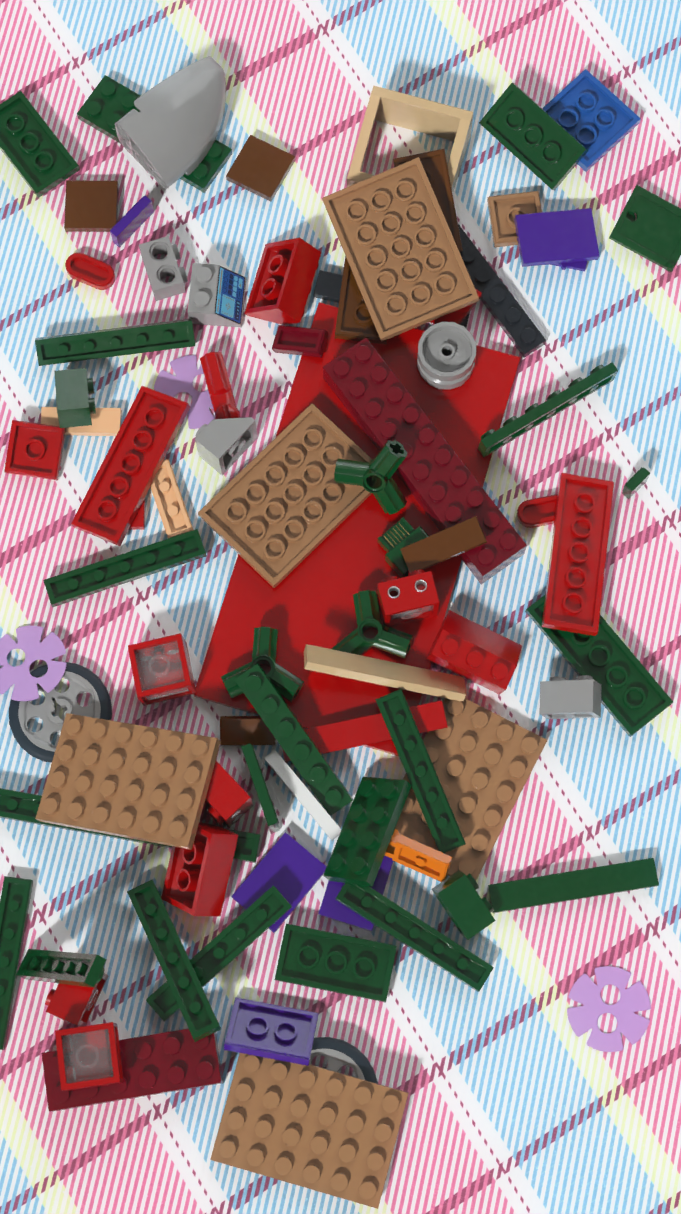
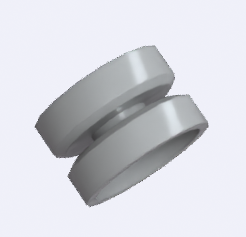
M440 322L430 326L422 334L418 342L417 368L421 377L435 388L450 390L462 386L470 378L476 359V343L473 335L464 326L455 322Z

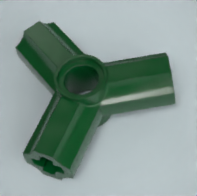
M388 440L377 456L370 462L338 459L334 472V481L336 483L363 486L366 491L374 494L385 513H389V515L398 513L400 509L406 506L407 501L393 480L392 475L406 458L408 452L398 441Z
M366 590L353 594L358 628L331 649L362 656L371 648H377L405 659L409 653L414 638L413 635L381 624L376 591ZM368 628L378 630L376 637L371 639L364 637L363 634Z
M271 627L254 628L252 662L221 676L231 699L243 694V691L234 679L257 663L259 665L266 664L271 667L267 676L283 698L292 702L297 697L304 685V681L276 664L278 629Z

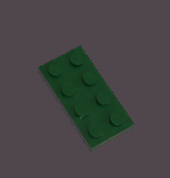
M513 82L479 122L554 191L588 152L587 148Z
M22 91L0 104V149L37 198L80 170L77 162Z
M362 777L323 876L326 879L334 882L373 886L412 785L399 779Z
M286 924L274 980L386 1003L397 946Z

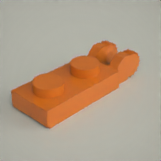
M397 829L394 830L385 856L392 858L393 861L440 882L445 881L452 861L451 856L400 835Z

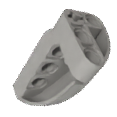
M211 56L186 66L134 101V105L140 112L132 109L115 123L117 136L122 146L165 189L181 178L184 173L190 175L207 155L216 140L225 112L226 78L223 68Z

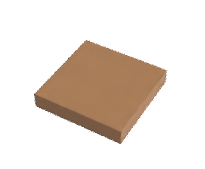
M539 191L487 197L494 248L518 245L514 217L520 214L542 213Z

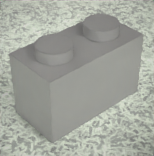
M584 675L576 676V680H566L564 677H550L549 681H540L539 714L547 719L601 718V684L595 681L593 677Z

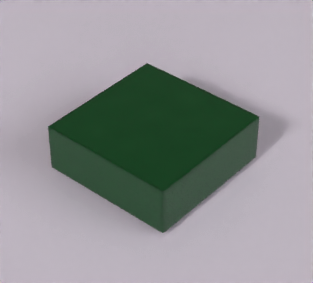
M641 467L624 485L622 494L630 499L647 482L651 473L644 467Z

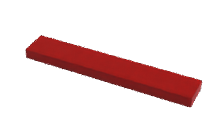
M442 700L409 707L419 733L448 728ZM381 713L305 729L321 754L392 740ZM283 750L285 762L291 761Z

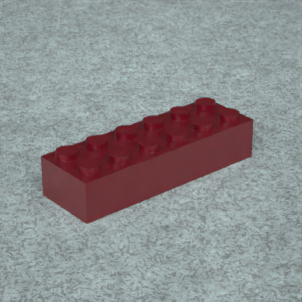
M189 1028L119 1040L124 1083L70 1091H61L57 1050L41 1053L49 1112L223 1084L216 1032L197 1042L194 1041Z

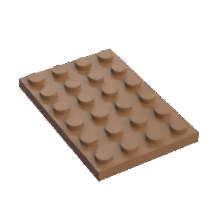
M419 157L322 198L381 342L479 301L478 294Z
M311 404L198 512V516L275 588L372 494L366 491L363 486L336 483L334 481V472L337 460L346 459L370 462L372 459L315 405Z
M445 698L443 707L448 728L427 732L423 742L466 845L444 853L452 857L448 876L459 870L465 875L470 873L476 881L547 739L466 698L464 702ZM405 773L402 780H406L408 783H410L407 774ZM411 786L395 829L398 830L400 835L438 850Z
M66 713L35 819L55 825L192 850L221 741L214 737Z
M240 1053L210 1160L378 1209L409 1092L311 1064L306 1066Z

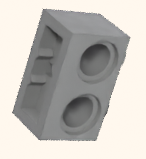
M169 236L139 244L141 257L155 300L158 301L185 293L184 283L188 282L184 267H178L176 260L181 259L177 245H171ZM161 253L167 255L164 259L155 258L158 254ZM165 277H174V280L166 283L162 281Z

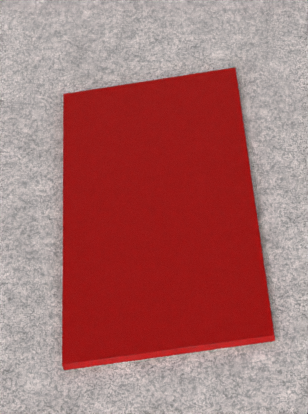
M319 302L311 328L323 329L329 333L322 358L301 356L276 437L306 408L313 404L371 459H374L379 450L323 378V366L360 341L336 339L335 329L338 307ZM413 328L387 339V344L371 343L483 488L493 453L484 458L478 451L481 436L491 429L495 431L500 429L521 357L476 345L475 366L470 378L462 386L454 389H438L429 385L421 377L417 368L418 342L425 331ZM395 472L392 478L407 501L405 507L400 509L398 513L389 515V513L384 512L372 493L275 588L238 554L196 685L197 694H193L194 697L259 716L244 693L231 699L221 676L252 662L254 628L271 627L278 629L276 664L304 681L301 691L292 702L283 698L304 729L381 713L375 699L399 690L398 688L306 670L304 667V650L306 644L328 649L333 648L358 628L353 594L366 590L377 592V584L382 583V579L390 576L400 578L385 561L387 552L377 542L378 537L382 536L403 517L414 530L421 526L429 536L440 532ZM459 555L424 570V572H432L440 602L438 615L391 627L414 637L406 658H401L377 648H371L362 656L430 670L432 662L426 658L447 612L462 560ZM427 606L391 615V620L430 611V608ZM380 612L381 624L384 625ZM368 628L363 635L371 639L376 637L378 630ZM266 664L260 665L267 675L271 667ZM401 689L409 707L420 704L422 693ZM392 740L363 745L399 756Z

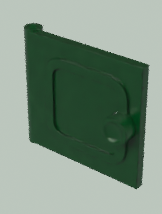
M636 185L609 239L657 264L666 271L672 272L681 256V208Z

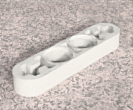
M274 749L264 757L268 765L332 841L338 837L341 832L340 827Z

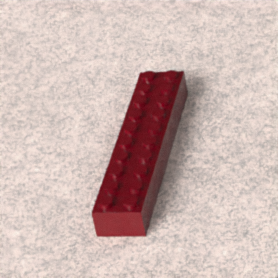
M367 338L323 366L324 380L379 452L388 440H396L404 446L408 453L395 473L440 531L475 516L478 518L487 543L464 552L459 556L481 585L525 554L526 543Z

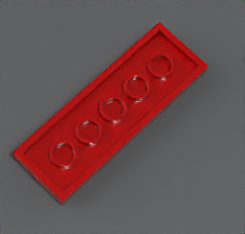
M141 386L71 523L74 528L121 546L190 409V405L187 402Z
M561 473L559 477L542 627L596 636L598 633L614 488L613 481Z

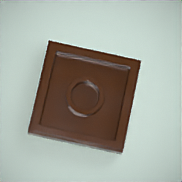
M250 135L228 171L226 180L271 202L293 166L295 156Z
M66 180L65 232H110L117 224L118 181Z

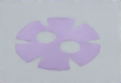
M187 355L171 361L170 366L176 376L161 370L155 381L154 390L171 397H175L180 392H187L192 397V404L187 413L189 429H197L204 424L208 425L214 419L209 410V407L213 409L209 391L200 392L193 387V379L197 375L204 374L202 365L197 370L196 355Z
M23 626L16 629L18 643L8 634H5L0 639V666H3L0 668L1 695L15 684L11 699L15 701H31L39 698L37 683L47 693L58 685L64 675L67 663L52 661V659L66 654L64 644L54 632H51L40 642L43 627ZM13 649H21L25 653V661L17 667H13L7 662V656ZM36 660H43L48 665L47 673L39 678L33 677L29 672L30 665Z
M613 966L597 967L594 969L597 985L587 974H583L571 988L568 997L583 1004V1006L568 1008V1020L577 1037L593 1029L586 1043L587 1046L603 1052L622 1051L624 1048L620 1033L634 1045L647 1030L650 1022L649 1019L637 1015L635 1012L650 1010V999L640 981L625 989L631 977L630 972ZM614 985L619 989L620 999L616 1004L608 1005L602 1001L600 993L604 986ZM604 1013H610L617 1019V1028L612 1033H603L598 1028V1018Z

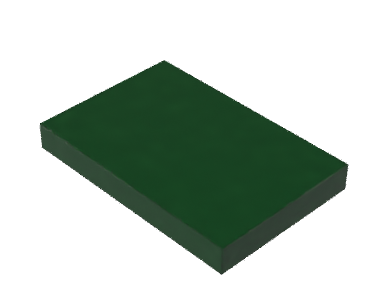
M250 743L241 746L270 834L278 832L281 829L253 745Z

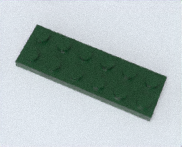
M104 75L77 112V117L79 120L120 143L115 123L132 109L140 112L135 107L134 101L141 95ZM215 140L198 167L190 175L184 173L179 179L205 193L233 154L232 149Z
M545 595L526 609L525 612L578 676H591L601 684V703L629 737L633 736L673 704L672 699L601 615L598 633L596 636L542 627Z

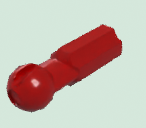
M214 351L205 354L200 358L215 413L214 419L240 418V412L235 403L222 352Z

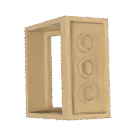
M373 85L348 173L347 187L375 176L360 171L376 120L454 141L447 165L453 193L471 137L473 112Z

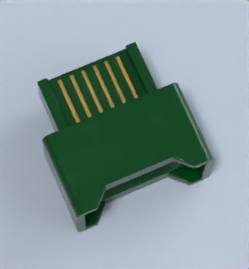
M403 517L387 532L378 537L377 542L387 552L385 561L400 578L408 576L409 569L400 549L429 537V535L421 526L414 530Z

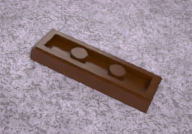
M475 516L400 550L409 572L430 568L487 543L478 518Z

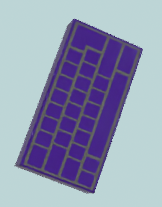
M143 196L110 230L112 241L119 248L154 213L152 200L147 196Z

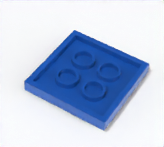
M587 69L542 108L588 149V152L578 162V165L585 172L592 168L629 134L641 120L638 115Z

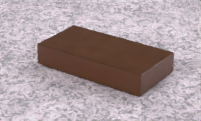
M220 716V745L276 744V738L260 716Z

